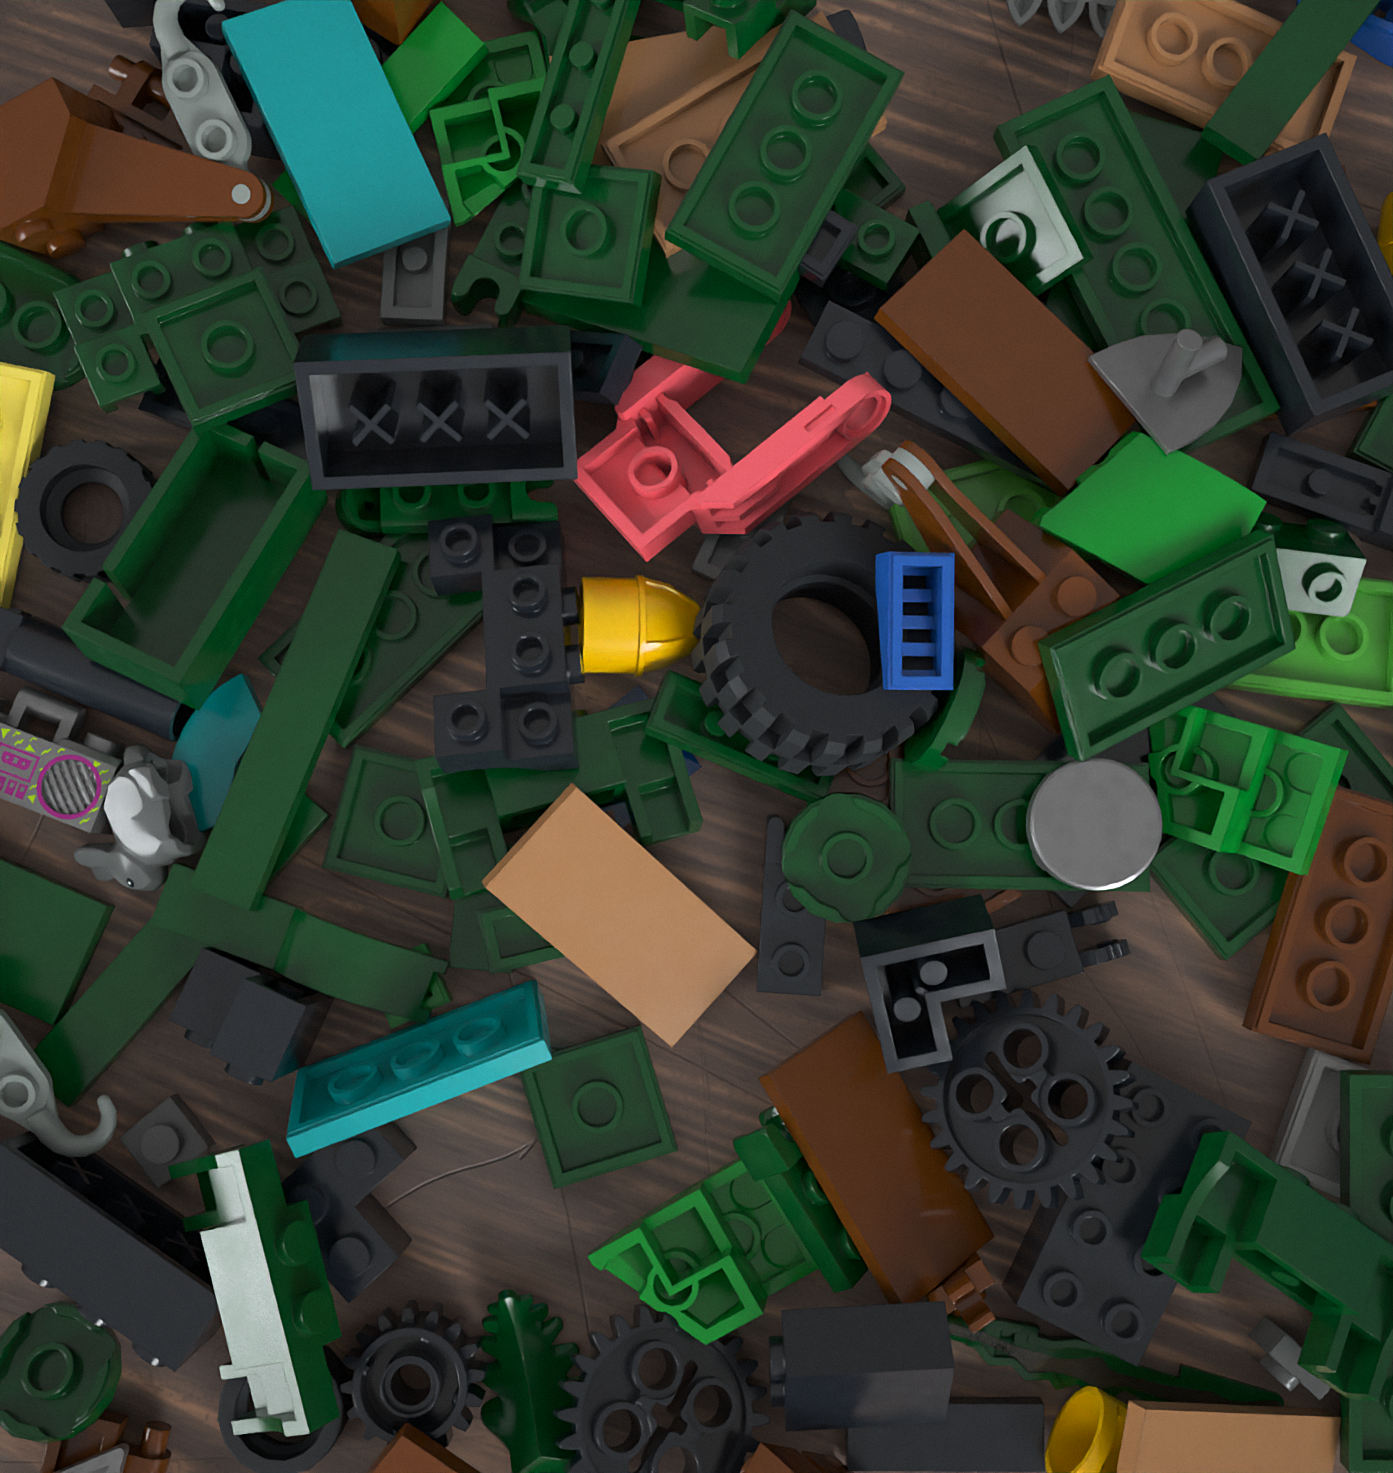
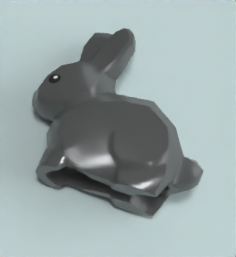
M142 744L126 748L124 766L109 783L103 807L116 842L87 843L74 851L75 860L82 865L90 867L97 880L109 881L116 878L121 885L134 890L154 892L166 883L168 865L180 857L194 855L206 846L205 834L198 829L194 809L188 796L193 790V783L186 763L181 760L159 758L150 748Z

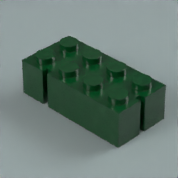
M225 423L197 435L192 428L101 566L124 599L130 601L124 609L108 585L94 577L61 628L87 658L200 711L328 503L329 499L326 491L312 490L309 464L305 459L265 441L260 449H258L252 435ZM267 475L269 476L270 481L265 479Z

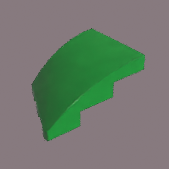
M537 30L483 41L489 50L487 56L438 108L429 110L442 164L441 169L456 227L466 224L520 179L516 173L547 75Z
M1132 431L1110 450L1109 455L1104 461L1091 465L1076 478L1077 488L1053 508L1041 507L1034 513L1030 523L1068 547L1087 553L1126 579L1148 586L1250 534L1267 501L1233 479L1179 450L1166 455L1152 437Z
M1189 705L1149 726L1152 752L1148 754L1151 776L1157 785L1156 798L1161 810L1163 833L1217 852L1238 853L1299 875H1308L1349 752L1348 750L1194 705Z
M740 1157L646 1213L591 1250L587 1256L594 1267L600 1271L607 1269L638 1291L639 1298L657 1311L667 1312L677 1320L679 1327L705 1345L764 1314L768 1296L819 1269L764 1179L754 1181Z

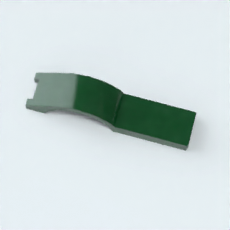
M173 863L150 922L151 925L271 968L299 984L324 994L420 1023H428L432 1010L421 1005L434 972L446 974L451 961L417 949L392 944L355 932L306 911L303 907L263 893L256 912L244 909L189 888L196 868L183 863Z

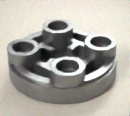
M1088 758L1083 762L1076 760L1064 764L1047 773L1042 779L1028 805L1026 833L1036 864L1055 879L1079 889L1106 890L1132 881L1149 866L1161 841L1162 815L1153 790L1136 771L1114 760Z

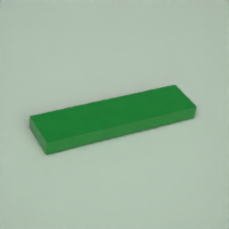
M442 1L381 66L412 135L430 117L429 110L438 108L489 53L485 43ZM285 170L272 186L291 205H294V208L311 224L289 174Z

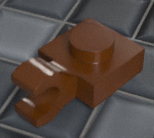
M977 1253L973 1254L925 1295L929 1302L945 1301L947 1315L951 1312L954 1316L961 1315L973 1334L996 1319L984 1301L987 1295L985 1289L994 1284L995 1280Z

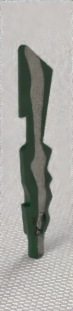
M952 1312L947 1315L951 1340L973 1347L989 1366L1011 1365L1026 1381L1049 1380L1055 1390L1079 1385L1082 1388L1085 1386L1097 1387L1113 1397L1123 1391H1127L1145 1401L1283 1407L1284 1405L1282 1396L1275 1391L1182 1363L1179 1366L1178 1376L1143 1365L1136 1367L1080 1337L1047 1336L1038 1333L1040 1329L1038 1324L994 1316L996 1318L994 1321L973 1334L961 1315L954 1316Z

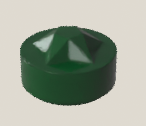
M380 487L340 489L335 499V511L342 526L348 532L367 539L378 538L384 535L381 529Z

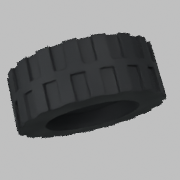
M79 439L72 440L71 444L66 446L57 445L49 449L50 453L42 459L38 457L30 465L32 469L26 478L22 477L18 486L21 489L19 498L15 499L14 511L18 513V523H15L18 534L24 537L27 543L24 546L30 554L42 560L40 563L47 568L79 583L84 581L90 584L94 577L103 582H112L101 566L158 480L152 476L153 472L120 447L114 448L105 441L95 440L93 443ZM91 483L105 484L113 488L121 498L124 510L122 523L116 533L99 543H83L76 540L66 529L63 520V510L68 497L79 487Z

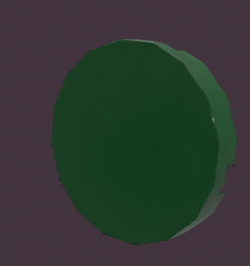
M957 644V656L954 657L953 690H948L937 699L939 708L928 722L915 730L914 734L906 739L904 746L906 762L929 773L941 769L948 763L949 758L940 755V753L944 750L947 743L958 746L960 740H964L983 696L986 685L985 672L977 669V666L982 668L986 664L984 654Z
M832 792L809 802L791 820L782 841V871L792 895L810 913L834 923L861 921L865 918L870 919L884 913L903 894L912 872L911 844L902 821L881 801L859 792Z
M63 1301L45 1304L48 1307L39 1308L33 1313L27 1312L14 1320L0 1337V1426L13 1437L44 1444L71 1439L94 1424L113 1400L122 1373L121 1345L113 1328H104L89 1322L78 1312L77 1304Z

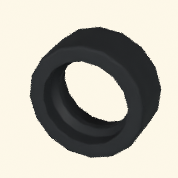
M322 1346L328 1370L332 1377V1386L340 1417L315 1430L306 1439L295 1443L277 1441L263 1432L234 1435L231 1421L250 1412L248 1405L250 1387L247 1376L227 1380L220 1393L218 1423L224 1444L239 1463L257 1473H300L311 1469L331 1451L349 1419L347 1412L352 1405L353 1395L341 1392L340 1385L348 1375V1371L330 1347Z

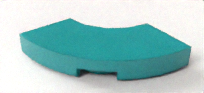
M243 673L228 680L213 691L206 699L200 711L195 710L183 728L172 759L185 762L191 773L193 790L188 796L194 809L198 829L204 834L213 830L263 711L248 676Z

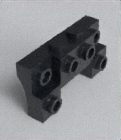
M492 514L428 521L429 575L437 595L482 591L486 690L433 695L435 758L443 773L488 768H525L541 771L579 768L574 684L585 683V669L581 645H571L570 626L581 625V612L577 587H567L565 543L559 520L496 527Z

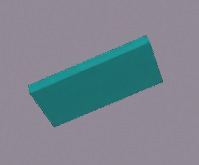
M285 0L222 21V33L333 270L449 227L451 217L351 0Z
M529 980L430 1018L426 1024L417 1023L298 1069L286 1140L295 1158L552 1060L545 1000L537 980Z

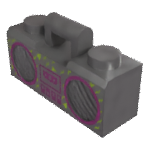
M28 686L22 687L15 698L10 713L4 712L8 700L0 697V798L89 833L113 835L103 807L109 783L124 766V758L121 755L125 745L87 732L84 742L77 741L86 720L87 710ZM33 716L59 726L54 739L28 729Z

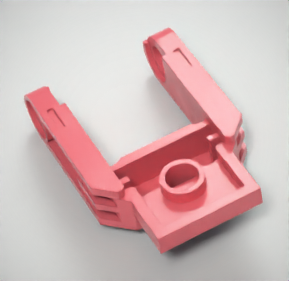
M790 300L767 344L775 339L786 326L792 310ZM653 355L633 371L630 385L623 392L618 405H615L614 410L618 416L616 429L577 460L578 479H573V481L639 555L648 562L693 524L702 534H748L876 430L890 409V393L868 372L853 377L825 400L819 396L738 463L733 465L730 456L686 412V409L725 378Z

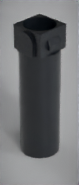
M0 607V671L8 672L10 675L171 742L179 739L183 728L196 709L87 658L61 626L37 616H32V614L17 608L5 609Z

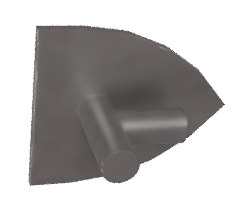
M1183 329L1178 334L1144 335L1117 343L1089 356L1087 361L1164 453L1168 455L1192 443L1212 429L1230 407L1241 379L1242 348L1225 343L1219 336L1208 338L1200 336L1194 330Z

